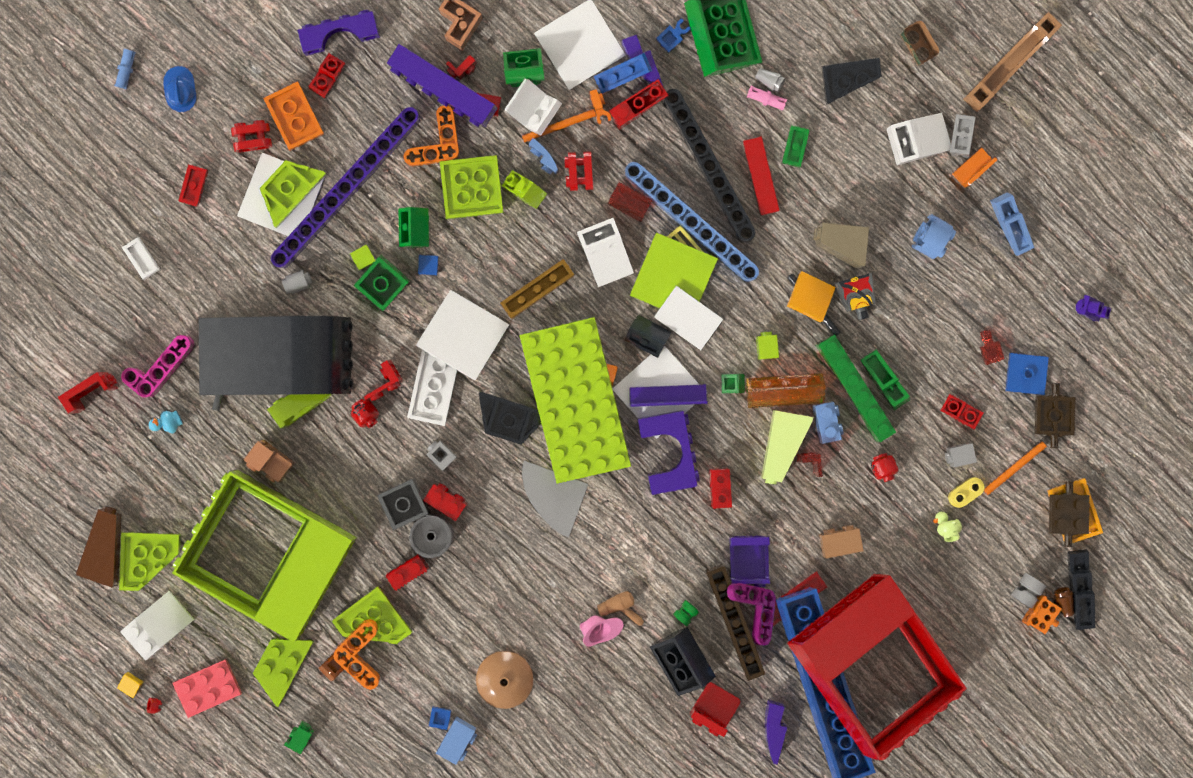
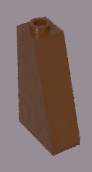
M105 506V508L98 509L76 575L113 588L119 582L122 514L117 513L115 508Z

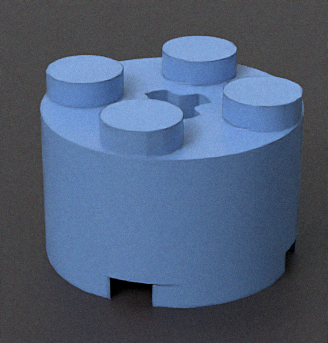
M931 214L927 217L930 220L927 223L923 222L913 238L916 244L912 245V248L931 259H935L937 256L943 257L947 250L945 246L948 241L954 238L956 231L952 225Z

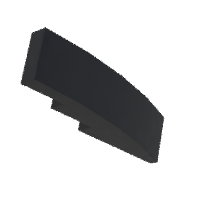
M1087 549L1068 551L1070 591L1073 592L1075 629L1096 628L1095 593L1092 591L1089 552Z

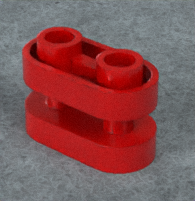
M256 120L250 125H246V123L234 124V127L231 128L232 137H238V142L233 143L234 152H249L272 148V140L265 138V134L270 132L269 123H265V120ZM257 135V139L246 141V136Z
M591 151L583 152L584 158H576V152L568 153V157H564L565 168H569V176H566V187H570V191H578V185H585L586 190H593ZM584 165L585 177H577V166Z

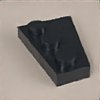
M880 58L821 66L826 105L882 77Z

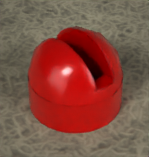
M149 698L147 713L155 714L160 712L161 708H159V705H162V702L157 698Z

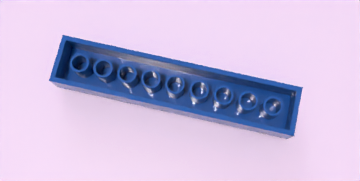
M812 587L776 599L788 641L824 614L817 589ZM792 651L832 778H863L876 773L871 758L863 755ZM842 672L832 682L858 718L844 673Z

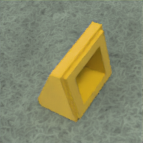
M127 672L122 677L117 689L134 698L144 681Z

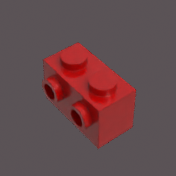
M442 483L433 484L423 501L456 521L467 505L464 502L465 498L457 493L453 495L448 491L449 488Z

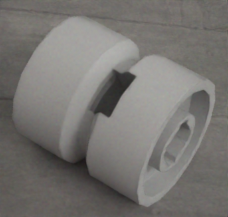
M1025 573L1019 581L1021 585L1015 587L1011 596L1032 609L1038 601L1037 595H1042L1047 586Z

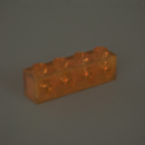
M823 373L746 378L748 408L824 403L826 386Z

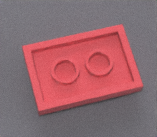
M227 658L173 682V686L188 718L242 694Z

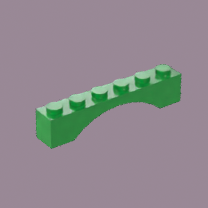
M831 335L815 345L847 391L875 441L881 443L895 434V429L836 336Z

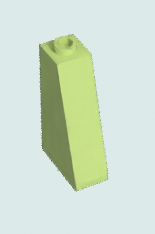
M773 410L761 478L766 479L765 483L776 485L777 481H783L813 421V417Z

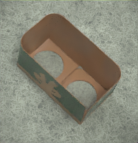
M917 21L906 27L900 34L918 66L939 54V48L924 22ZM909 31H916L919 34V41L916 44L909 43L906 37ZM920 47H924L929 51V56L924 61L919 60L916 55V50Z

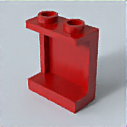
M96 372L58 396V399L68 414L80 413L86 409L80 400L81 398L100 386L105 391H115L118 389L116 386L117 381L111 373Z

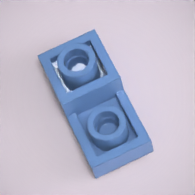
M532 138L529 143L530 152L537 157L543 156L540 164L543 165L541 169L550 175L552 172L557 174L558 168L551 155L538 141Z

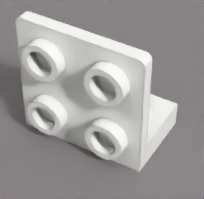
M524 79L506 106L505 111L528 130L541 136L562 103L546 95L529 79Z

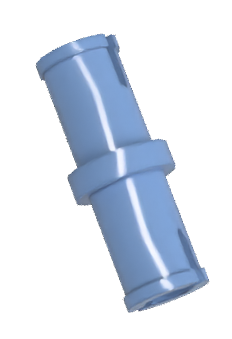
M123 49L121 63L117 67L119 71L115 87L127 90L130 73H133L132 65L136 52Z

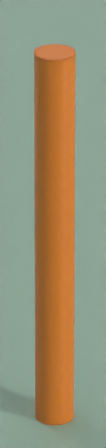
M592 109L546 127L541 136L596 116L595 111ZM530 132L522 135L525 143L531 141L532 138L536 139L541 136Z
M1041 441L984 488L985 494H991L1047 447L1045 443Z

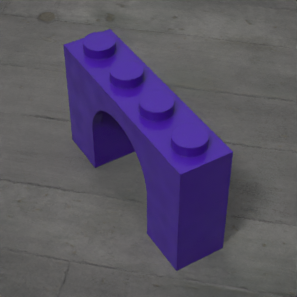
M683 410L637 418L641 438L670 435L679 441L682 448L681 460L676 467L668 471L648 474L651 494L655 495L697 487V482L700 481L698 470L694 471L693 463H696L695 452H691L690 444H693L691 432L687 433L686 425H690L688 414H684Z

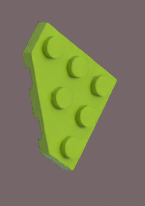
M122 532L119 590L139 591L180 554L181 534Z
M379 586L332 620V623L341 635L348 637L363 621L372 619L378 624V631L371 641L389 642L391 644H398L413 632ZM370 626V627H366L364 633H362L363 636H365V634H366L369 630L372 631V627H371V626Z

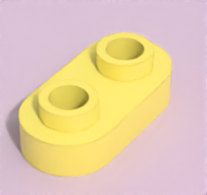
M976 477L968 478L949 493V503L957 508L966 506L983 493V481ZM973 484L978 485V489L975 491L972 489ZM958 495L962 496V500L960 502H958L956 499Z

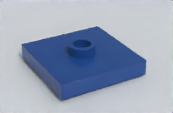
M1009 353L1005 391L1045 395L1049 357Z

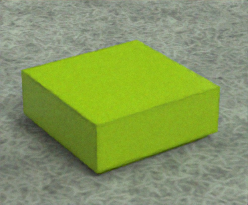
M367 244L350 253L359 271L375 262V258Z

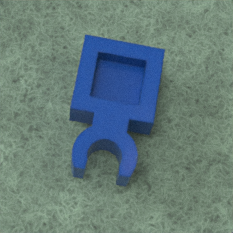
M683 19L677 22L675 29L669 26L656 37V41L668 54L683 41L680 35H685L690 31L689 26L685 30L680 28V25L684 22Z

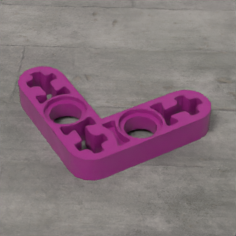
M742 583L730 584L727 589V595L730 600L755 605L752 631L753 642L756 645H768L772 637L776 601L774 592L769 589ZM736 590L742 591V595H738ZM751 590L754 593V598L752 600L749 598V592ZM763 612L766 614L765 622L761 619Z

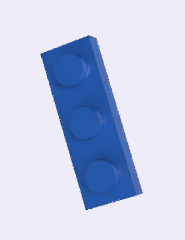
M645 53L595 75L594 78L600 92L603 94L651 72L652 69Z

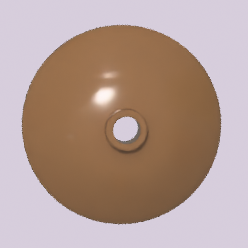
M511 651L495 652L486 657L478 668L476 675L478 692L484 701L496 708L508 709L516 707L526 700L532 690V669L528 662L517 653ZM506 679L508 683L502 685L500 681Z

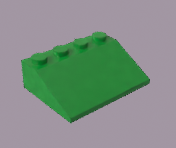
M688 0L684 3L704 77L719 75L762 63L746 0Z

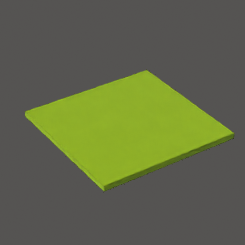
M656 232L630 296L661 308L673 289L678 286L700 302L718 258Z

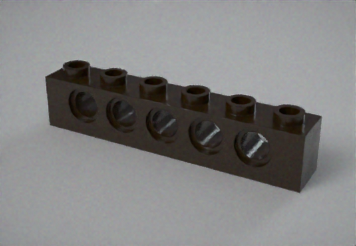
M722 563L705 570L747 681L765 675L740 605L737 601L730 600L727 595V589L731 582L725 566Z

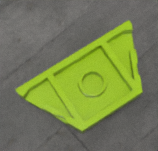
M285 160L259 188L275 228L280 226L327 175L324 171Z
M272 638L253 675L275 706H280L314 642L313 640H297L295 642L289 639Z

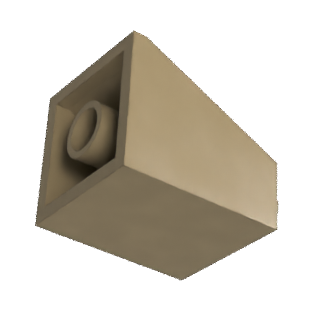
M821 223L817 226V229H814L813 240L816 241V246L854 268L860 269L866 265L869 227Z

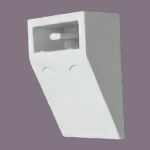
M942 113L904 121L887 128L897 166L950 151L951 149Z
M614 218L577 232L598 287L634 273Z

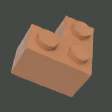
M444 0L438 10L442 16L453 22L445 34V39L463 51L482 21V14L461 0Z
M266 440L257 441L244 458L249 469L254 472L256 470L264 471L266 473L265 477L272 482H281L295 464Z

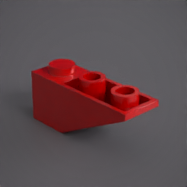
M657 79L609 110V113L620 130L668 97V94Z

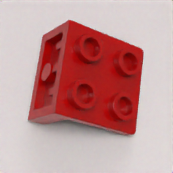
M386 360L380 364L382 366V369H380L382 375L390 381L364 396L365 400L376 401L384 396V391H393L401 386L399 382L403 381L392 360Z

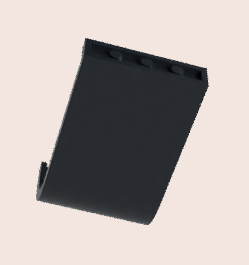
M268 316L199 318V395L351 394L353 389V380L351 379V371L353 369V361L351 360V351L353 349L351 332L353 324L351 317Z

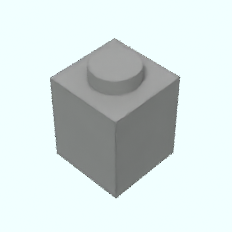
M973 443L946 448L945 459L951 467L977 462Z

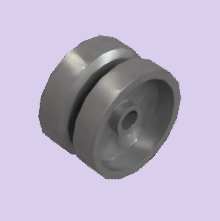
M428 514L413 524L409 540L411 547L417 554L426 558H435L441 556L449 549L453 542L454 532L452 525L445 517L438 514ZM429 533L434 534L435 538L431 540V537H428Z

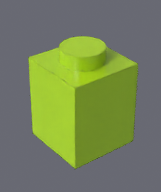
M761 332V336L756 337L758 360L779 358L777 335H772V332Z

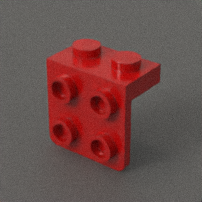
M709 682L691 709L690 717L693 718L692 722L696 725L708 727V731L714 736L718 737L721 735L724 737L728 731L727 725L741 701L738 697L713 682Z

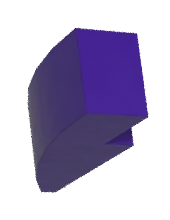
M637 35L622 40V46L629 60L643 54ZM651 51L644 52L652 71L642 75V77L649 84L657 79L662 84Z
M768 700L765 711V737L771 759L774 764L778 765L787 731V726L781 723L785 707L783 703Z

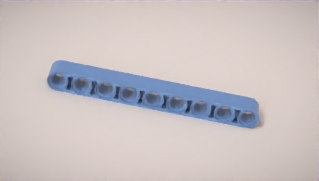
M631 162L627 165L625 169L626 178L741 279L750 282L757 278L759 270L753 262L637 162ZM631 167H636L639 170V174L635 177L631 176L628 170ZM651 180L654 186L651 189H646L643 186V182ZM664 192L667 194L668 200L661 202L658 200L657 195ZM674 205L681 206L682 213L674 214L672 207ZM693 217L696 219L697 225L689 227L686 220ZM708 230L711 233V238L708 240L703 239L701 232ZM719 242L723 243L726 247L722 253L718 252L715 248ZM732 255L739 257L740 263L738 265H733L730 262ZM748 267L754 270L752 278L746 277L744 273Z

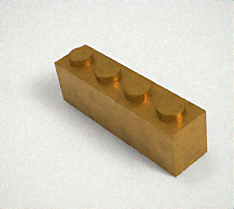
M563 259L500 302L509 317L514 319L575 275Z

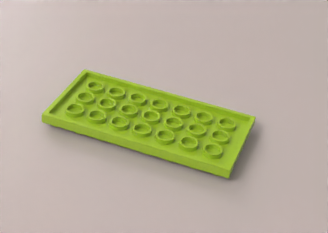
M595 317L519 335L556 483L631 467Z

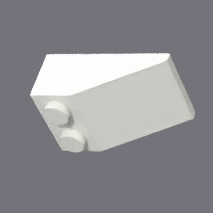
M168 591L120 632L146 661L195 619L175 596Z

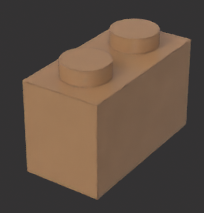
M854 525L842 526V530L835 531V528L823 530L824 533L819 534L824 558L863 551L860 530L854 527Z

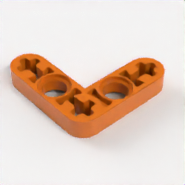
M442 105L436 112L440 144L407 149L404 153V161L409 166L440 163V161L456 160L458 158L459 145L455 116L450 106L445 107ZM444 109L449 113L451 112L447 118L448 123L452 122V125L445 124L441 126V123H445L444 117L440 116ZM444 129H452L453 136L451 138H444L442 135ZM449 147L456 150V153H453V157H449L448 154H442L444 158L440 159L439 148H442V152L448 151ZM435 150L437 152L436 158L434 160L427 159V151ZM419 151H423V158L425 161L421 162L420 157L415 158V162H411V160L407 159V157H409L411 155L410 153L412 152L416 156L421 155Z
M372 619L363 621L337 646L333 655L334 660L364 688L369 690L378 686L380 676L357 653L378 631V624ZM370 626H371V627H372V631L369 630V631L365 634V636H363L362 633H364L366 627H370ZM354 637L359 638L361 644L354 646L350 640ZM340 652H346V656L340 657L339 654ZM359 663L362 669L355 671L352 668V664ZM368 678H374V681H367Z

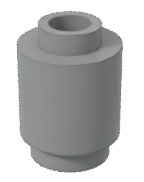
M304 270L290 274L282 280L287 294H295L310 288V283H312L310 274L308 272L305 273Z

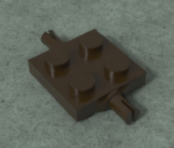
M1052 383V395L1035 396L1034 434L1051 437L1050 448H1059V437L1075 435L1076 397L1060 395V383Z
M1065 481V493L1049 495V533L1064 535V547H1073V535L1089 534L1090 495L1073 493L1074 481Z

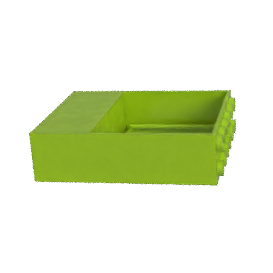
M239 470L226 472L220 481L222 486L219 490L216 489L211 497L213 502L210 507L207 506L202 512L201 517L203 519L201 523H197L193 528L192 534L194 535L190 541L187 540L182 548L184 553L181 558L178 557L172 566L174 568L172 574L290 641L295 642L303 634L357 537ZM238 488L243 489L302 523L259 600L196 565L197 560Z

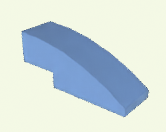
M1005 193L990 200L999 224L1015 255L1018 256L1033 249L1034 245L1025 220L1017 208L1013 195Z

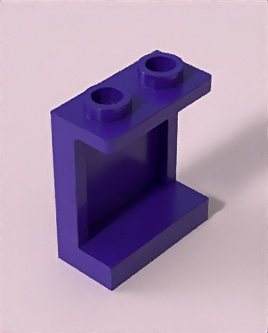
M729 536L731 584H754L756 587H765L767 583H770L769 536Z

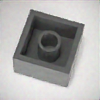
M415 478L377 495L393 530L430 513L426 502L423 501L424 497Z

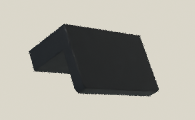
M638 315L630 326L625 341L658 358L671 335V331Z

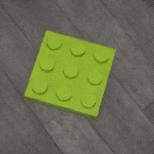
M497 155L440 161L446 219L504 213Z

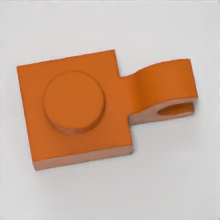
M597 89L590 91L589 95L597 116V123L601 124L600 117L603 115L608 118V121H611L610 113L603 110L602 105L605 104L602 93L598 94Z

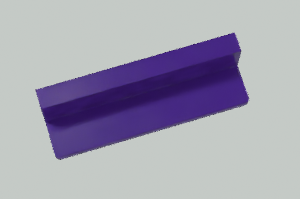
M706 384L629 388L630 407L708 404Z

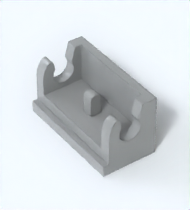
M956 114L950 153L953 156L962 155L964 158H969L975 116Z

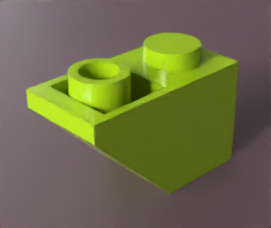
M513 170L501 185L535 209L538 208L547 195L534 182Z

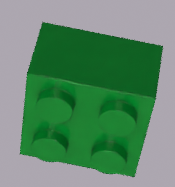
M380 255L355 283L354 287L384 311L410 279Z

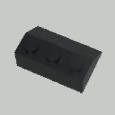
M688 627L675 631L650 646L677 696L701 689L716 677Z

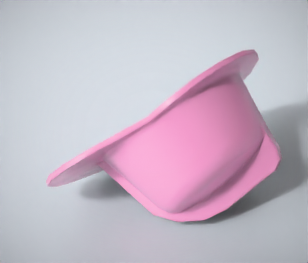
M596 615L590 617L579 626L584 635L583 643L590 647L615 638L623 629V621L620 618L605 620Z

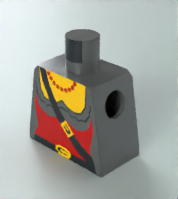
M872 273L834 283V287H836L835 289L847 312L856 310L858 320L869 318L866 306L875 304Z

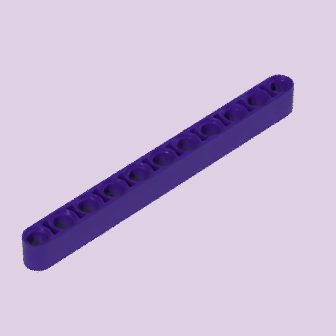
M412 107L405 108L273 252L271 255L273 265L279 268H287L419 124L420 115L416 109ZM409 113L416 115L415 120L412 122L406 121V116ZM396 127L403 129L400 136L393 135V130ZM383 141L390 143L387 150L380 149V144ZM375 155L377 158L376 162L372 165L368 164V157ZM363 170V177L356 179L354 176L355 171ZM346 183L350 184V191L343 193L341 190L342 186ZM331 198H337L338 200L335 207H330L328 204ZM324 212V219L320 222L317 221L316 214ZM306 226H310L312 229L308 236L303 234V229ZM293 240H297L299 243L298 248L295 250L290 248V243ZM280 254H284L286 258L283 264H278L277 257Z

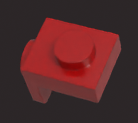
M469 55L457 69L448 61L446 63L448 67L446 71L454 79L458 77L461 80L466 74L469 76L474 72L477 63Z

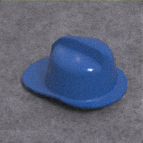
M183 66L170 68L166 72L163 81L167 104L177 112H186L196 102L193 75Z

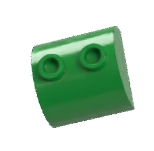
M541 48L503 52L506 85L511 84V87H520L524 79H529L533 84L538 85L541 81L545 80Z

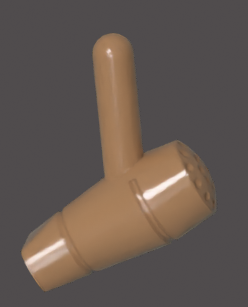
M629 591L619 593L597 605L601 617L621 611L637 625L641 626L644 623V620L630 609L634 605V597Z

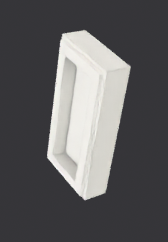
M140 237L122 247L143 280L161 270Z

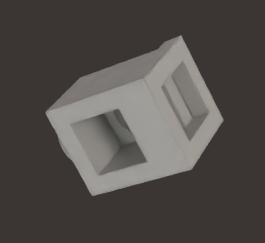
M434 441L427 448L429 452L426 455L442 471L458 457L442 441L438 443ZM440 450L445 453L442 458L438 456V451Z

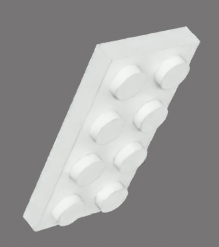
M424 350L421 352L407 418L445 426L457 370Z

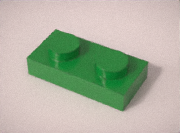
M790 126L781 164L801 167L809 129Z

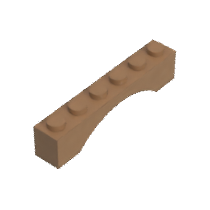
M1049 12L1046 13L980 80L963 100L976 112L982 109L1062 24Z

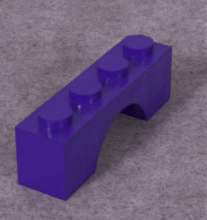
M369 10L360 11L355 16L343 15L339 17V20L335 21L331 19L323 20L320 22L321 24L315 26L307 24L302 26V29L297 30L302 51L306 56L324 52L329 38L338 32L353 33L361 42L380 38L375 15L372 11L369 12Z

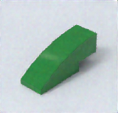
M874 350L860 360L894 411L910 401V396L877 350Z

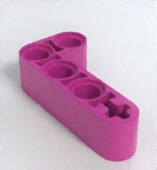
M185 335L177 336L146 374L137 368H127L121 374L122 381L141 397L155 396L193 350L194 340ZM181 341H186L185 344L187 346L182 347ZM170 354H174L175 356V362L173 364H170L168 362V356ZM158 369H161L163 371V377L161 379H158L156 377V371ZM132 371L136 374V379L133 382L129 380V374ZM147 383L151 386L149 394L144 392V386Z

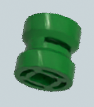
M684 600L682 607L676 610L673 615L685 626H688L691 623V619L700 612L691 603Z

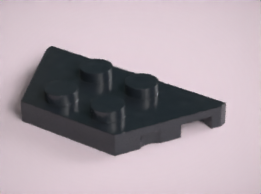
M479 391L485 434L522 445L541 424L537 409Z

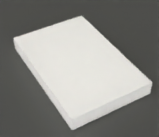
M678 286L673 289L654 316V318L700 350L723 320V318Z

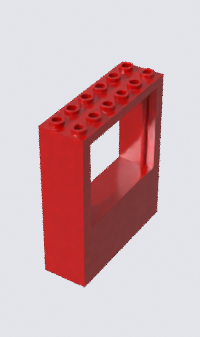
M873 574L787 642L863 755L879 761L888 758L892 750L901 747L909 736L917 734L921 726L930 723L938 712L946 710L948 704L953 700L959 699L967 689L890 575ZM899 627L937 683V686L871 739L832 680Z

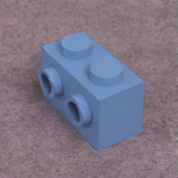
M834 402L812 405L819 443L823 444L842 440L843 428L842 424H838L837 419L840 416L838 405H835Z
M456 716L436 754L455 765L459 760L463 761L468 752L465 748L468 743L472 745L477 736L475 734L476 727Z

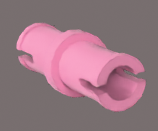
M752 85L747 94V98L762 102L764 106L770 105L782 111L787 101L786 98L771 94L769 90L766 92Z

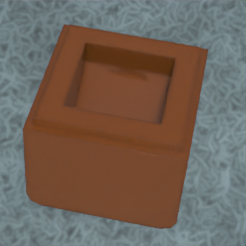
M334 653L319 667V670L331 682L344 670L334 660Z

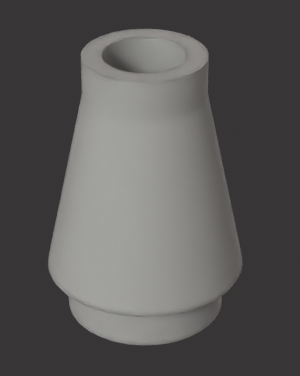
M762 68L758 70L755 77L770 90L777 92L780 91L785 81L782 74Z

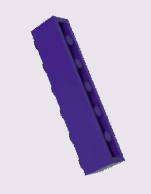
M398 44L387 62L391 67L390 71L398 77L402 74L407 78L406 82L414 87L419 85L422 87L421 91L430 97L432 94L438 97L437 101L445 107L449 104L454 108L453 112L461 117L466 115L470 118L469 122L476 127L481 125L486 128L498 109L487 99Z

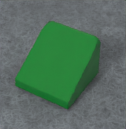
M721 374L722 393H745L744 374Z

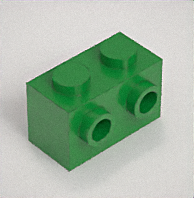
M398 208L399 247H429V208Z

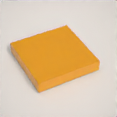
M801 271L787 307L818 322H822L836 287Z

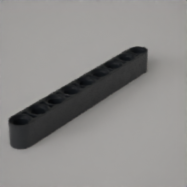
M669 89L667 91L668 96L671 94L676 95L678 101L670 103L667 97L664 99L668 112L735 235L743 243L750 242L755 237L756 231L682 94L677 89ZM683 111L687 114V118L680 120L677 118V113ZM688 128H693L696 131L694 137H689L686 134ZM697 145H703L705 147V152L703 154H699L695 151V147ZM712 162L714 170H706L704 163ZM714 179H722L723 187H715ZM723 196H731L733 199L732 204H725ZM739 212L742 216L741 221H734L732 213ZM742 229L750 230V238L747 239L741 235Z

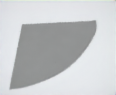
M524 461L522 479L524 489L531 504L554 530L569 538L588 484L576 479L557 484L554 471Z

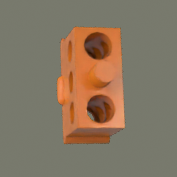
M1042 594L1037 595L1038 601L1032 609H1028L1022 622L1046 634L1051 625L1055 627L1059 625L1056 617L1062 608L1049 601Z

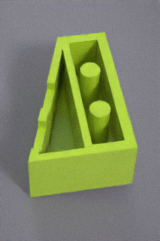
M334 394L288 395L285 398L281 397L273 403L274 405L267 410L280 428H287Z

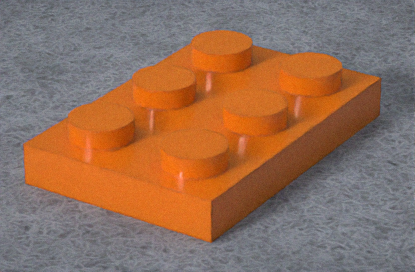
M298 81L263 98L289 151L324 135Z

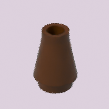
M1069 587L1056 589L1053 597L1058 606L1062 608L1063 616H1073L1075 614L1073 592L1070 591Z

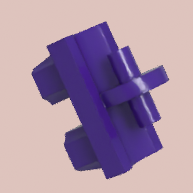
M1085 295L1084 299L1079 300L1076 304L1077 313L1093 321L1099 322L1100 318L1109 319L1111 308L1104 306V303L1091 296Z

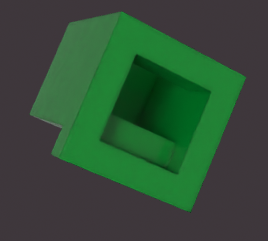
M302 721L298 728H293L289 735L290 738H288L284 746L302 754L315 730L311 729L312 726Z

